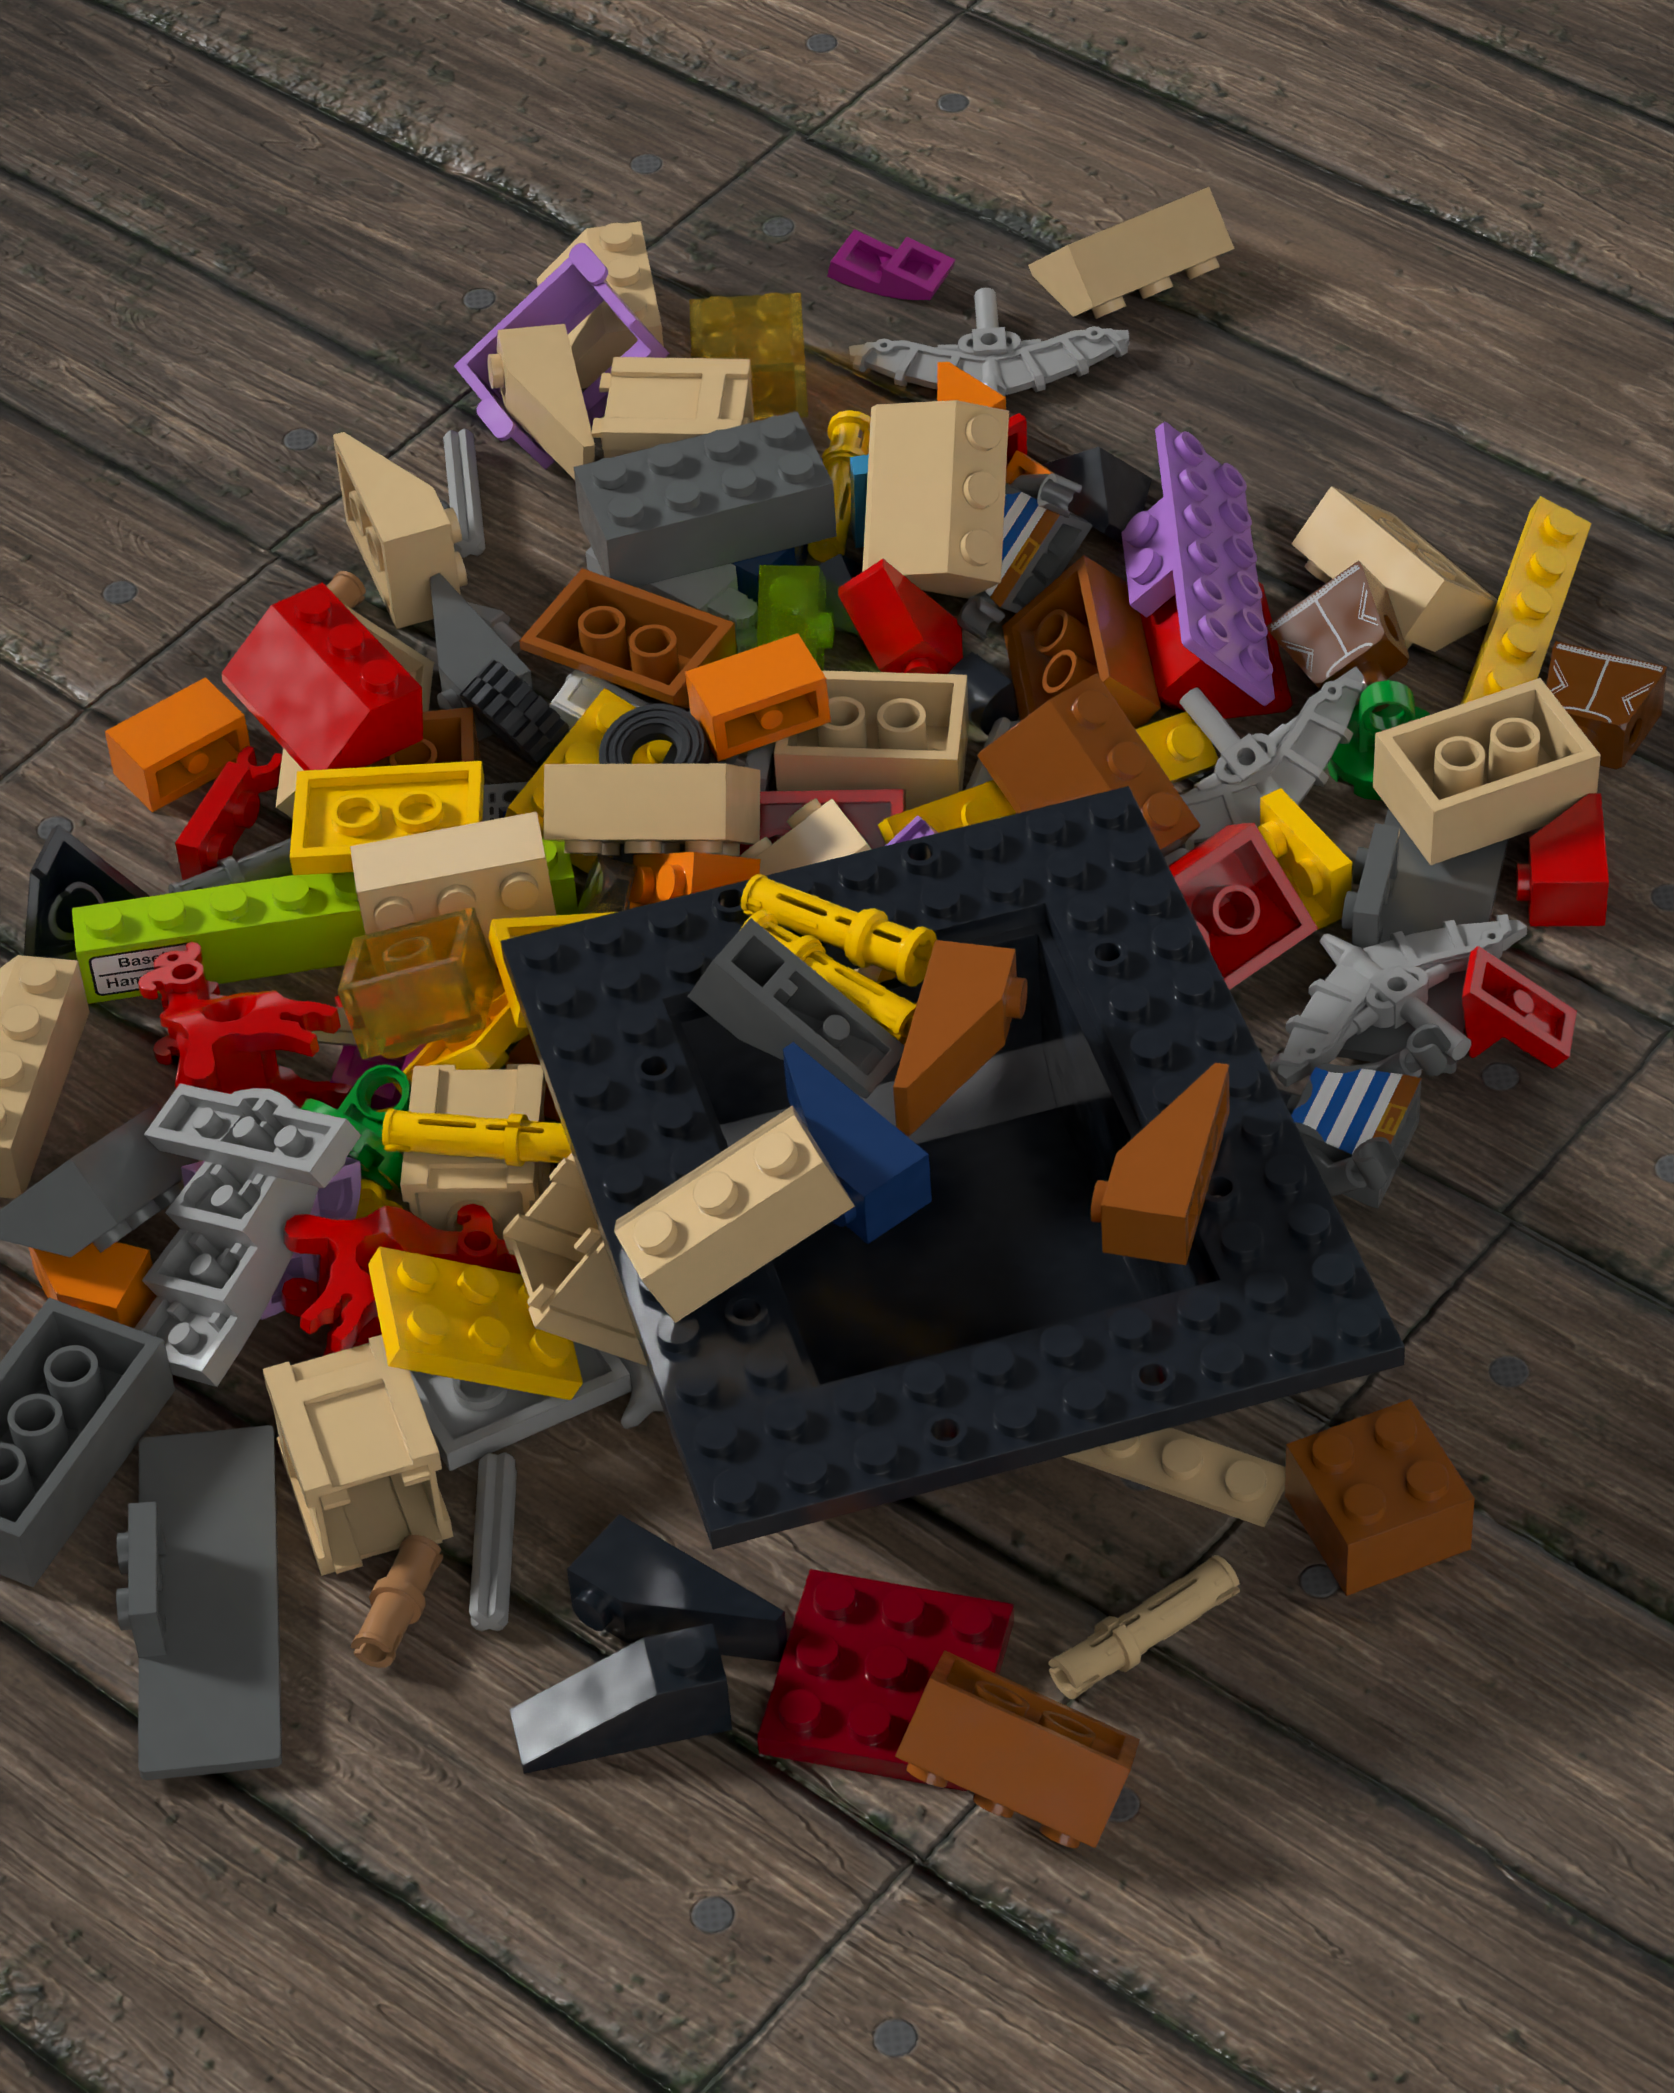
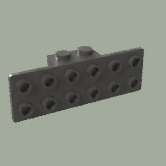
M1388 808L1385 823H1375L1369 848L1358 847L1353 884L1359 885L1358 892L1347 891L1342 915V928L1352 930V945L1364 949L1390 941L1391 933L1402 931L1406 936L1443 928V922L1455 920L1456 925L1490 922L1509 839L1430 865ZM1467 970L1451 973L1448 979L1429 988L1428 1001L1426 1003L1462 1034H1465L1466 1030L1462 994ZM1408 1022L1397 1029H1394L1392 1026L1379 1028L1372 1025L1361 1034H1354L1350 1037L1337 1057L1379 1062L1403 1049H1407V1040L1416 1029ZM1442 1052L1447 1059V1065L1443 1073L1451 1074L1456 1072L1459 1060H1453L1445 1052Z
M266 1425L142 1438L139 1441V1503H131L128 1506V1532L117 1533L118 1565L121 1575L128 1574V1588H119L116 1592L117 1616L120 1630H132L139 1657L138 1768L140 1776L143 1780H155L278 1767L282 1764L276 1438L272 1426Z

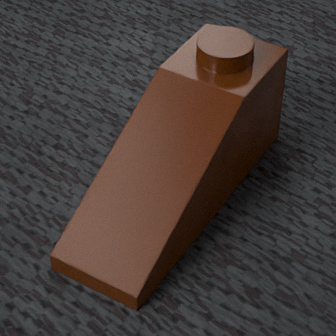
M935 940L893 1085L896 1127L905 1135H912L1005 1045L1012 1018H1023L1027 1000V979L1017 977L1016 949Z
M1214 1063L1116 1153L1109 1180L1097 1181L1092 1198L1091 1221L1102 1224L1103 1253L1186 1265L1230 1113L1228 1064Z

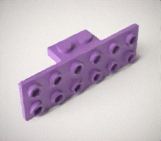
M1164 421L1155 429L1163 498L1149 510L1136 514L1129 521L1125 530L1122 531L1130 606L1147 618L1176 594L1181 641L1184 647L1260 704L1266 706L1275 699L1272 680L1273 666L1269 660L1266 639L1268 630L1263 618L1262 591L1257 577L1255 563L1257 555L1253 549L1250 528L1252 520L1248 513L1245 493L1247 489L1246 482L1232 465L1228 463L1221 465L1208 455L1201 443L1192 434L1186 431L1180 433Z

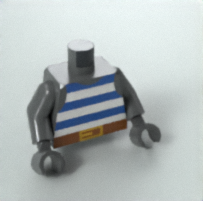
M1055 473L1020 475L1012 484L1006 483L1001 583L968 598V601L964 604L958 615L957 621L960 627L981 641H984L987 638L986 630L989 624L993 621L1001 622L1005 617V614L998 609V606L1018 613L1062 574L1093 526L1088 521L1068 511V504L1071 502L1073 494L1075 492L1080 493L1082 485Z
M1426 1024L1419 1027L1409 1036L1407 1049H1403L1379 1062L1352 1066L1323 1063L1316 1066L1301 1095L1278 1089L1331 1197L1343 1194L1365 1205L1379 1208L1419 1124L1422 1078L1418 1077H1420L1422 1070L1428 1076H1438L1443 1073L1447 1065V1059L1442 1052L1448 1051L1451 1043L1438 1025Z

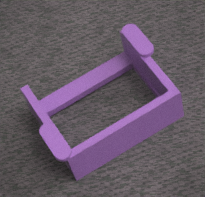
M585 243L575 245L571 249L569 257L454 365L482 400L477 407V414L494 436L500 441H505L512 437L545 470L555 460L506 412L501 389H492L490 386L487 359L488 354H497V330L565 324L567 334H569L594 309L605 301L638 339L621 357L666 358L670 354L606 281L608 276L607 267ZM612 366L609 367L604 373H611ZM601 376L582 393L591 427L593 426L594 418H602L605 415L609 392L599 391Z

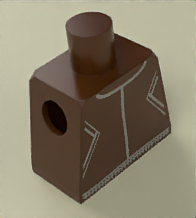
M1359 560L1266 626L1269 633L1320 690L1326 682L1335 681L1354 667H1357L1363 674V683L1367 686L1375 682L1388 680L1389 677L1404 668L1410 658L1388 591ZM1390 704L1380 705L1374 708L1372 712L1381 711Z
M1555 641L1546 686L1600 753V766L1616 770L1625 767L1663 712L1667 666Z

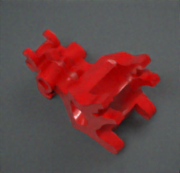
M195 942L186 944L187 951H168L155 959L153 964L154 970L140 977L138 986L144 998L157 999V991L162 995L161 1002L164 1012L160 1014V1022L162 1027L168 1029L169 1035L161 1038L154 1044L153 1052L157 1062L164 1065L173 1063L172 1056L180 1057L175 1080L176 1088L179 1084H185L227 1094L251 1088L271 1089L285 1095L299 1108L302 1107L306 1099L310 1098L323 1102L333 1108H339L353 1088V1086L344 1083H330V1081L314 1082L300 1078L292 1069L278 1065L275 1050H285L313 1057L319 1051L317 1035L312 1033V1031L335 1034L341 1027L338 1008L312 1001L287 999L276 990L238 993L229 996L220 995L219 984L206 980L204 967L201 964L203 959L201 946Z
M474 1203L463 1205L457 1211V1223L463 1225L462 1231H444L433 1228L411 1212L387 1205L378 1208L368 1216L353 1220H336L300 1214L294 1215L286 1221L284 1244L289 1251L295 1253L318 1255L317 1282L306 1278H291L286 1281L282 1288L281 1304L287 1313L301 1317L300 1328L308 1334L314 1333L324 1324H328L331 1327L327 1334V1346L323 1353V1356L367 1344L369 1343L368 1338L382 1335L368 1263L379 1246L521 1274L515 1255L509 1254L505 1240L498 1239L493 1231V1222L489 1212L483 1206Z

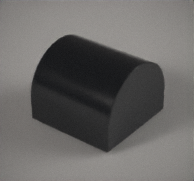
M971 652L950 670L948 674L967 675L969 722L984 734L989 736L994 722L999 718L1006 717L1011 722L1018 720L1019 716L1012 681L978 654Z

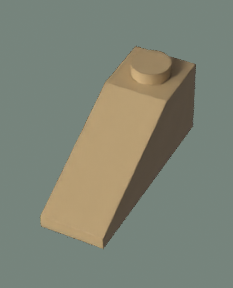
M565 324L497 330V354H488L487 359L491 388L501 389L506 412L575 480L574 467L594 462L595 443L591 435L592 430Z

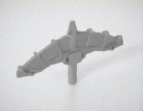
M981 288L974 295L977 329H972V333L962 336L958 344L931 347L905 340L891 341L889 339H879L876 342L849 346L850 361L853 362V369L865 372L867 369L894 378V384L906 387L909 382L937 389L938 362H950L1001 395L1006 396L1029 388H1033L1035 392L1045 390L1046 383L1073 373L1078 377L1089 373L1090 366L1112 354L1118 358L1128 353L1129 331L1113 330L1112 328L1101 329L1100 327L1093 326L1086 330L1070 331L1045 341H1041V339L1021 341L1016 333L1005 331V327H999L996 292L991 288Z
M1354 667L1335 681L1326 682L1320 691L1308 698L1302 710L1295 718L1287 724H1281L1269 735L1259 733L1251 736L1249 733L1240 739L1198 687L1190 690L1180 700L1182 707L1221 753L1214 773L1196 783L1194 789L1180 795L1201 825L1182 845L1187 851L1192 850L1194 843L1204 842L1227 825L1254 822L1258 828L1260 826V797L1279 788H1282L1299 806L1313 785L1324 787L1329 779L1324 770L1338 744H1349L1353 737V733L1347 727L1357 699H1360L1361 693L1368 687L1363 683L1364 676L1357 667Z
M1508 914L1497 915V921L1456 925L1455 920L1444 921L1443 928L1406 936L1402 931L1391 933L1390 941L1364 949L1329 933L1324 934L1320 943L1337 966L1325 981L1319 979L1310 985L1309 994L1312 997L1301 1016L1295 1015L1287 1021L1286 1031L1290 1034L1284 1053H1279L1272 1057L1270 1070L1277 1075V1079L1285 1087H1288L1308 1075L1311 1076L1316 1066L1336 1059L1346 1041L1354 1034L1359 1035L1372 1025L1379 1028L1392 1026L1394 1029H1397L1406 1022L1415 1029L1426 1024L1438 1025L1451 1043L1450 1049L1445 1051V1053L1453 1060L1463 1058L1471 1047V1040L1426 1004L1428 1001V989L1448 979L1451 973L1467 970L1470 952L1477 946H1480L1499 959L1504 950L1527 935V926L1519 920H1509Z

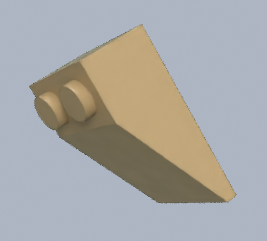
M345 432L334 434L333 440L346 522L395 628L400 629L434 619L430 577L440 573L459 594L460 587L468 584L462 557L458 551L455 552L454 543L462 541L461 529L454 509L452 507L443 508L434 487Z

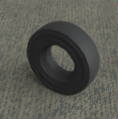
M649 704L628 711L611 724L600 744L599 764H632L633 756L638 748L655 740L669 741L677 747V756L672 764H709L710 747L703 728L686 710L669 704Z

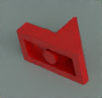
M1480 946L1474 948L1470 952L1462 994L1466 1036L1471 1040L1469 1056L1471 1058L1477 1057L1504 1037L1552 1069L1570 1057L1577 1010Z

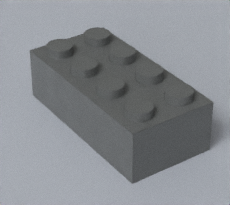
M797 411L771 416L764 420L728 429L715 430L708 434L672 443L659 444L652 448L616 457L603 458L596 462L574 467L579 519L604 576L634 587L837 536L833 482Z
M48 1298L0 1362V1575L31 1587L35 1586L172 1396L175 1387L164 1339Z

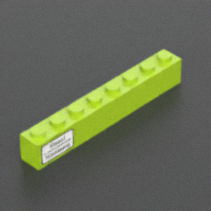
M542 837L556 915L578 914L570 854L564 853V842L544 840V837ZM354 872L289 875L72 908L76 955L88 1004L142 996L138 986L139 979L147 972L154 970L153 964L155 959L168 951H187L186 944L189 942H195L201 946L203 955L201 964L204 967L206 980L217 982L218 984L372 961L358 902Z

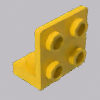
M1282 788L1260 797V826H1258V830L1300 897L1318 930L1342 919L1347 891H1351L1352 861Z

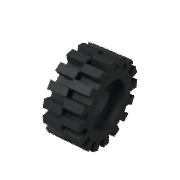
M494 659L459 694L461 701L466 704L467 708L473 707V713L483 725L487 726L498 739L505 742L508 748L513 752H517L527 763L529 762L535 768L539 769L570 731L568 724L560 718L561 716L554 709L547 705L548 703L541 696H538L525 681L522 682L510 669L508 670L503 664L496 662Z

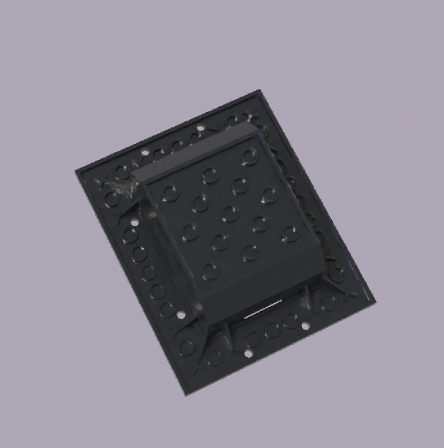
M1129 786L766 875L768 879L818 896L823 900L858 913L863 909L876 908L884 911L889 921L914 930L917 927L929 928L933 930L937 940L1016 949L1017 977L1027 979L1025 1012L1022 1019L1012 1018L1005 1045L912 1135L907 1136L929 1154L932 1202L869 1244L865 1243L846 1225L839 1227L831 1221L676 1323L639 1277L614 1232L616 1220L791 1107L787 1097L784 1060L739 1040L687 997L711 962L733 939L745 921L750 917L743 913L745 910L741 909V897L749 880L501 941L506 969L713 1550L1404 1365L1405 1346ZM784 928V929H786V930L792 932L793 934H795V935H797V936H799V937H802V936H803V935L798 934V933L795 932V931H792V930H790V929ZM821 942L825 948L826 955L833 958V960L853 970L860 968L849 961L845 956L844 950ZM897 978L878 982V984L894 994L917 1004L923 981L911 987L902 984ZM901 1059L867 1099L859 1096L895 1127L893 1085ZM1214 1063L1228 1064L1230 1113L1186 1265L1103 1253L1102 1224L1091 1221L1092 1198L1097 1181L1109 1180L1116 1153Z

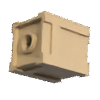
M613 357L611 373L601 374L599 391L609 393L605 416L603 418H594L592 438H601L604 458L652 448L659 444L672 443L708 434L715 430L754 422L750 359Z
M507 1064V1069L456 1070L455 1065L414 1066L409 1111L508 1119L511 1113L526 1114L528 1119L532 1121L545 1122L546 1079L541 1065ZM404 1152L400 1182L403 1202H409L412 1214L433 1228L444 1231H462L463 1225L457 1223V1211L463 1205L472 1203L481 1205L489 1212L492 1218L493 1231L497 1238L504 1239L503 1230L518 1213L525 1215L553 1182L550 1181L549 1175L554 1171V1163L526 1161L522 1167L508 1166L503 1159Z
M571 1153L549 1175L550 1181L553 1182L525 1215L518 1213L503 1230V1238L508 1252L515 1255L530 1297L527 1303L530 1306L528 1310L536 1329L647 1366Z
M382 1335L368 1338L369 1343L343 1351L290 1365L288 1361L263 1369L265 1384L273 1405L279 1434L277 1442L280 1456L321 1576L333 1572L339 1574L362 1567V1559L399 1549L403 1539L408 1535L425 1536L436 1544L443 1543L442 1540L453 1537L451 1520L439 1490L435 1472L442 1469L438 1447L410 1371L388 1366Z

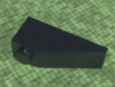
M620 1514L567 1568L573 1611L586 1626L595 1631L606 1630L622 1641L633 1644L645 1637L713 1624L721 1655L781 1662L787 1644L785 1611Z
M713 1624L642 1638L510 1709L524 1774L732 1730L727 1678Z

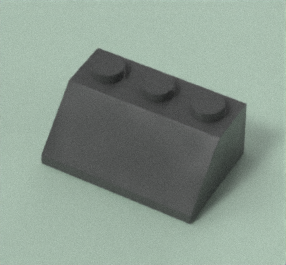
M156 1102L66 1161L0 1209V1240L67 1257L74 1256L93 1243L101 1253L173 1203L184 1189L181 1167L197 1163L199 1160L159 1151L144 1136V1133L161 1111V1107Z

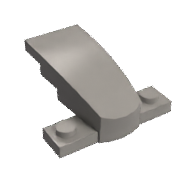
M179 1084L144 1133V1136L159 1151L205 1162L165 1212L180 1229L142 1279L157 1297L134 1329L164 1339L172 1375L218 1387L261 1318L294 1253L289 1251L284 1244L286 1221L294 1215H310L319 1187L325 1188L332 1177L342 1169L346 1157L361 1137V1134L347 1119L302 1110L285 1095L271 1089L251 1088L227 1094Z

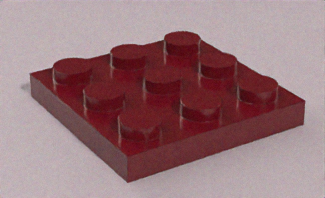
M810 1569L757 1736L759 1754L928 1784L917 1779L906 1770L908 1762L895 1757L928 1681L944 1650L999 1675L1014 1624V1604ZM949 1781L946 1787H944L967 1792V1789Z

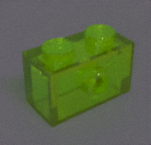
M759 565L757 647L798 633L820 669L824 671V648H833L834 616L831 612H825L826 577L819 566Z

